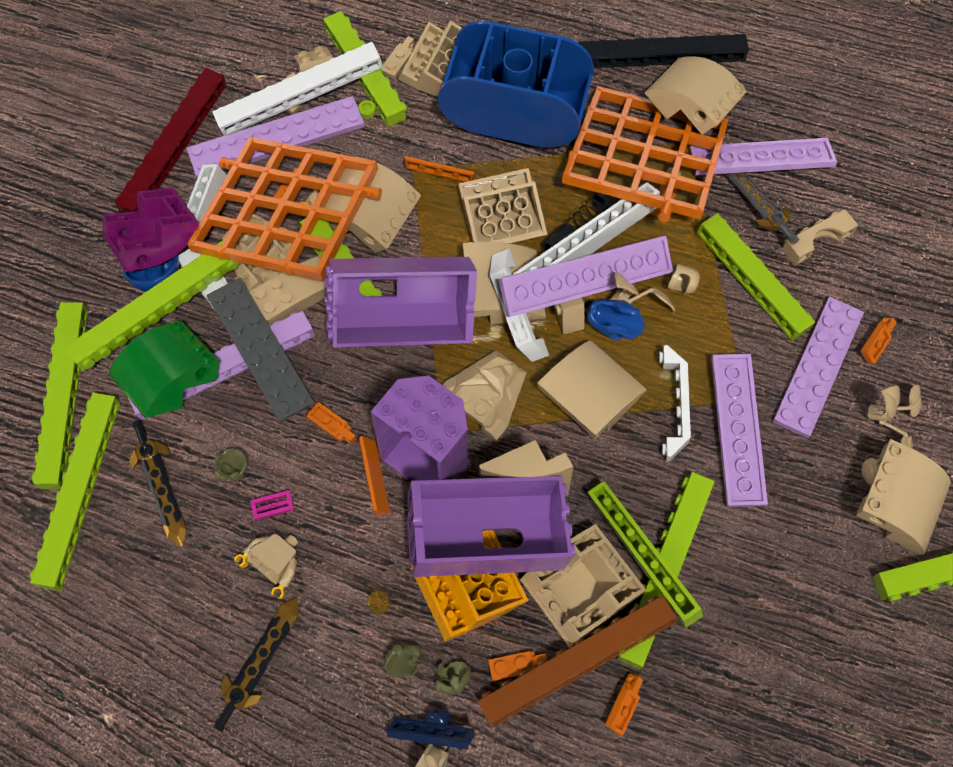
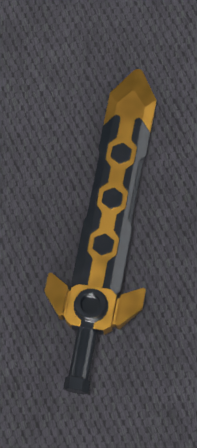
M134 421L132 426L136 431L140 444L136 446V450H133L131 454L130 466L134 469L141 463L167 538L178 546H183L187 529L170 488L160 455L158 454L169 455V450L167 446L157 441H148L142 427V421Z
M297 598L279 607L266 628V632L252 655L246 661L233 685L227 676L223 679L221 683L222 696L225 697L224 699L228 705L217 723L213 726L216 730L223 732L224 726L235 708L247 709L259 703L262 696L251 694L299 615Z

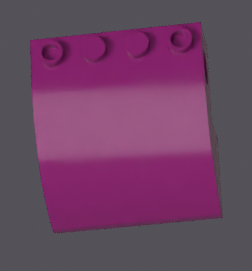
M173 188L137 191V211L102 215V235L124 271L133 272L162 264L181 252L189 242L194 231L197 230L199 222Z

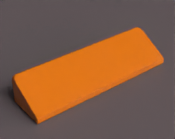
M408 156L404 157L406 169L462 182L475 180L476 172Z
M360 436L359 441L374 515L389 514L390 510L376 442L374 439Z

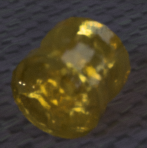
M376 591L369 596L368 605L374 614L382 615L389 609V600L385 593Z

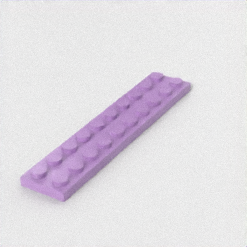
M350 96L186 148L198 178L203 165H219L222 157L236 160L249 137L302 147L363 128L365 125L354 97ZM255 150L247 164L271 157L273 153Z
M660 236L499 278L507 317H512L617 288L616 271L621 273L631 284L671 273L673 268L667 237Z

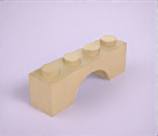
M846 209L840 212L835 211L827 219L817 221L811 228L806 227L796 235L800 239L796 244L793 245L787 238L782 250L794 266L810 258L814 251V239L829 237L839 242L852 235L858 224Z

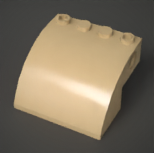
M694 56L678 58L648 88L645 94L666 119L681 109L703 135L714 126L716 127L747 91L734 75L720 64L706 58Z
M377 163L379 169L370 186L381 188L382 197L380 200L364 197L348 229L375 253L388 249L421 197V194L406 180ZM345 168L338 182L358 186L365 171ZM332 193L325 208L345 212L352 197ZM329 221V226L336 230L339 223Z
M890 439L882 449L877 464H880L868 495L862 499L856 516L887 530L886 539L924 555L951 481L948 474L936 462L920 452Z
M596 524L571 538V543L575 545V555L565 570L527 572L520 579L569 648L577 640L585 638L646 591L645 587Z

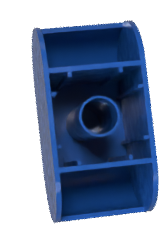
M490 21L471 22L462 27L457 34L444 82L438 94V104L443 114L451 122L467 131L544 148L563 146L574 140L579 132L594 73L593 60L582 45L563 36Z

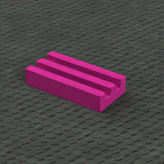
M290 490L250 500L255 521L295 511ZM287 497V500L256 508V505ZM284 505H289V506H286V507H282V508H278V509H275V510H271V511H267V512L258 514V512L266 511V510L273 509V508H277V507L284 506Z

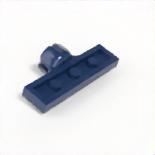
M438 707L431 709L423 720L395 717L386 729L387 737L457 749H467L475 737L473 728L451 725L450 713L444 708L439 710Z

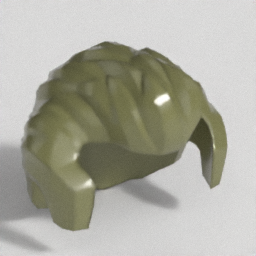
M227 449L215 457L217 468L213 474L216 476V480L238 481L247 468L248 458L239 449Z
M396 644L385 657L384 667L387 673L396 678L405 677L408 673H411V676H413L418 670L416 660L421 655L420 648L414 644Z
M459 661L450 662L445 668L443 667L444 663H440L437 668L439 679L434 683L437 692L442 694H457L461 692L470 679V667L465 662Z

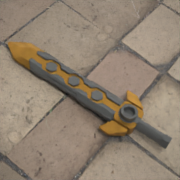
M745 172L725 173L733 185L741 191L750 204L764 218L756 220L760 227L768 230L773 229V231L780 229L793 245L800 240L787 226L791 212L787 206L780 211Z

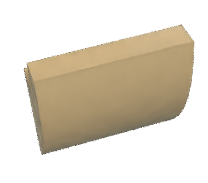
M450 20L445 29L442 30L428 22L398 79L420 91L438 97L455 47L457 34L462 27Z
M529 168L458 184L473 242L511 244L547 235L536 183L531 180Z
M501 242L463 243L464 257H470L477 270L474 317L489 316L490 325L508 323L490 277L492 255L509 248L516 265L510 269L513 275V273L537 258L536 250L521 245ZM545 308L526 313L528 320L546 319Z
M591 340L572 351L537 383L538 388L594 439L605 429L609 431L647 391L643 385Z
M536 440L479 465V479L562 476L563 483H566L567 486L566 496H568L573 465L566 453L546 461Z

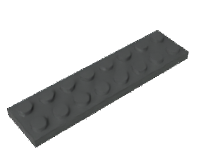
M241 277L207 294L210 303L279 422L282 423L314 405V401Z

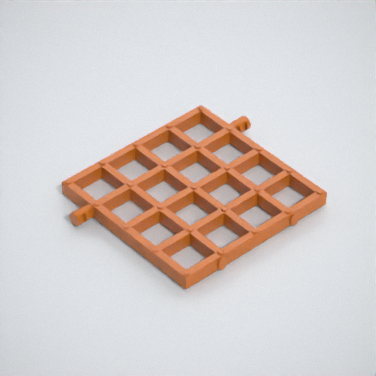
M597 86L591 104L587 107L586 117L574 148L569 153L562 183L660 209L658 218L662 222H668L672 212L701 220L729 119L723 118L716 127H713L719 129L717 138L691 132L693 123L681 109L672 115L671 118L687 121L685 130L659 124L663 114L650 99ZM600 100L624 105L622 113L619 114L599 109L597 106ZM631 107L656 113L653 122L628 116ZM592 120L617 126L614 135L589 129ZM623 128L649 134L646 143L621 137ZM655 136L681 142L679 151L654 146ZM584 141L609 147L606 157L582 151L581 148ZM687 144L713 150L711 160L685 154ZM616 149L642 155L639 165L613 159ZM648 157L673 163L672 174L645 167ZM576 162L600 168L601 171L598 179L572 173ZM680 166L707 172L705 182L678 176ZM608 171L634 177L631 188L605 181ZM641 179L668 186L665 196L638 190ZM677 188L700 194L699 204L694 205L671 199L673 189Z
M249 137L236 160L225 157L220 159V168L230 171L187 245L191 252L217 257L220 260L227 259L284 272L287 275L293 274L323 281L326 276V266H329V259L335 258L364 197L380 200L382 197L381 188L370 186L379 169L377 161ZM255 150L273 153L265 167L247 164ZM284 156L303 159L296 173L277 170ZM314 162L334 165L327 179L307 176ZM345 168L365 171L358 186L338 182ZM241 175L259 178L251 193L233 189ZM270 181L289 184L282 199L263 195ZM301 187L320 190L313 206L293 202ZM332 193L352 197L345 212L325 208ZM226 200L244 203L236 219L218 215ZM257 206L275 210L267 226L248 222ZM287 213L306 216L299 232L280 229ZM318 219L339 223L331 239L311 235ZM211 226L229 230L221 246L203 242ZM242 233L261 237L252 253L233 249ZM273 239L292 243L284 260L265 256ZM305 246L325 250L317 267L296 263Z

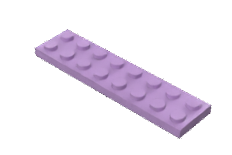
M828 138L722 144L714 174L836 167L837 160ZM690 146L689 154L711 160L713 150ZM694 169L695 175H707V172Z
M829 296L773 419L774 423L803 437L809 438L864 314L863 311Z
M751 354L712 355L726 507L767 506L768 501Z

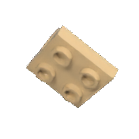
M318 46L310 52L301 51L297 53L298 55L294 56L299 73L333 58L327 47Z

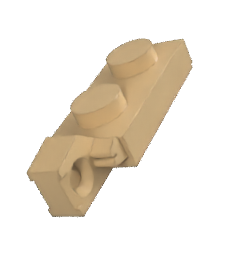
M408 36L403 44L399 43L383 64V68H381L384 75L394 80L397 78L413 51V38Z

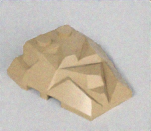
M252 214L248 221L266 226L269 223L255 214ZM229 230L222 237L223 240L226 238ZM242 233L233 249L252 253L261 237ZM273 239L265 256L284 260L292 243ZM244 263L239 264L234 270L237 275L235 280L241 277L248 291L282 273Z
M495 350L447 380L443 386L463 399L465 414L482 426L481 431L497 442L508 428L527 372Z

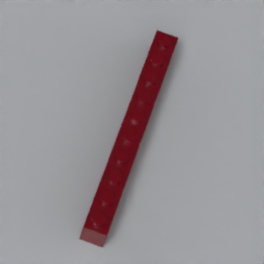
M205 68L198 75L197 81L190 87L187 96L181 101L177 111L172 114L171 120L167 126H164L161 135L154 141L153 147L149 153H146L143 162L136 168L131 180L126 183L125 189L117 196L115 205L120 213L137 211V191L155 190L161 187L227 86L223 74Z

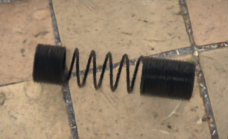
M594 192L591 199L586 200L585 205L580 206L579 211L574 212L573 217L568 218L567 223L562 224L544 242L545 251L575 232L574 229L578 230L568 223L570 219H574L577 227L581 228L576 220L583 225L588 223L582 214L586 215L590 220L595 218L587 207L599 215L598 212L602 213L600 210H607L616 204L619 198ZM592 200L595 209L587 206V202ZM586 206L589 215L581 212V208ZM580 213V216L585 223L575 218V214Z

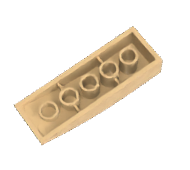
M316 256L300 264L317 267L321 259L319 256ZM282 272L252 289L249 293L266 322L271 326L274 322L282 321L291 314L299 313L324 299L326 289L324 280L319 281L293 274L287 275Z

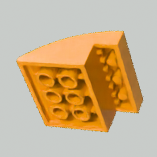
M493 530L482 531L484 549L502 548ZM515 573L415 577L445 642L468 633L529 601Z

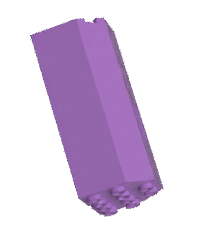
M470 257L329 259V266H326V277H324L326 289L324 304L326 314H328V321H326L328 340L332 341L333 347L473 343L474 302L477 270ZM397 279L395 296H364L359 291L360 284L365 280Z
M429 375L398 379L371 411L381 461L406 480L414 478L417 481L465 479L467 477V422L463 399Z
M562 476L411 481L408 493V507L410 508H408L407 528L410 566L414 567L412 569L413 577L565 570L575 555V545L571 543L570 538L572 535V524L566 520V516H569L570 508L569 504L565 501L567 486L566 483H563ZM513 529L520 532L523 537V543L519 547L484 549L482 531Z

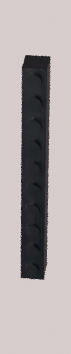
M746 34L578 42L590 54L594 68L672 65L678 58L694 56L706 58L716 63L743 62L746 60L749 52Z

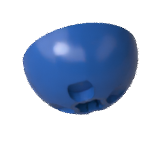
M175 255L162 264L133 272L124 271L123 269V275L134 288L147 292L179 270V259Z

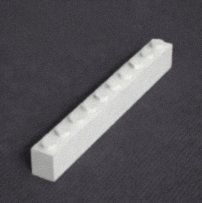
M373 42L363 44L361 47L348 51L343 55L332 58L327 62L316 65L311 69L300 72L295 76L284 79L279 83L268 86L224 107H220L213 111V114L224 136L232 134L381 69L383 65Z
M647 182L638 188L641 191L660 195V191ZM622 199L523 266L513 275L590 255L656 208Z

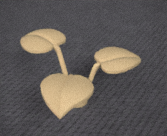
M615 272L616 285L619 288L609 300H624L631 303L648 293H653L671 307L673 314L675 313L672 302L662 291L653 287L639 294L637 289L621 273ZM627 290L636 294V296L630 299L631 294Z
M915 384L912 387L909 396L910 404L902 407H897L900 402V388L898 386H889L881 391L886 406L871 404L868 409V419L880 421V425H885L902 434L901 444L913 449L912 437L908 436V433L887 423L886 420L893 418L897 410H910L911 417L918 415L921 409L920 385Z

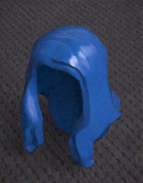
M597 299L590 303L586 312L591 326L613 340L637 338L643 332V326L645 325L643 317L639 314L640 310L633 308L630 303L624 300Z

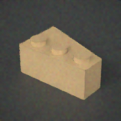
M582 298L553 305L563 335L584 329V302Z

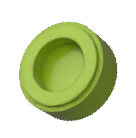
M362 101L358 106L363 118H371L376 113V107L372 101Z

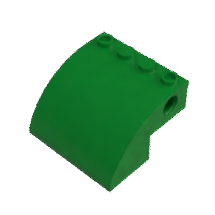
M175 321L155 327L136 337L118 355L110 368L109 375L145 418L182 409L184 389L217 381L220 361L182 321Z

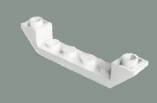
M508 248L492 255L490 277L516 347L533 362L549 356L543 338L536 340L526 313L507 317L499 278L511 276L510 269L516 266L511 251Z
M664 345L663 352H659V363H663V370H675V381H679V388H676V399L680 400V406H677L676 414L677 418H680V425H677V436L681 437H667L665 444H662V455H666V461H671L689 443L691 438L688 363L668 345Z

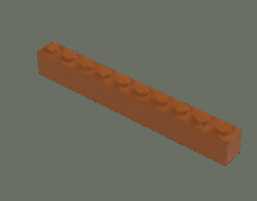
M664 596L651 598L646 602L647 605L642 608L636 607L628 612V616L622 619L621 617L614 619L610 626L605 629L599 628L595 630L592 636L586 640L584 638L577 640L572 648L558 651L555 654L556 657L551 660H542L536 665L537 668L531 671L525 670L514 681L508 680L499 686L500 689L483 694L477 702L489 725L492 728L496 727L677 623V617Z

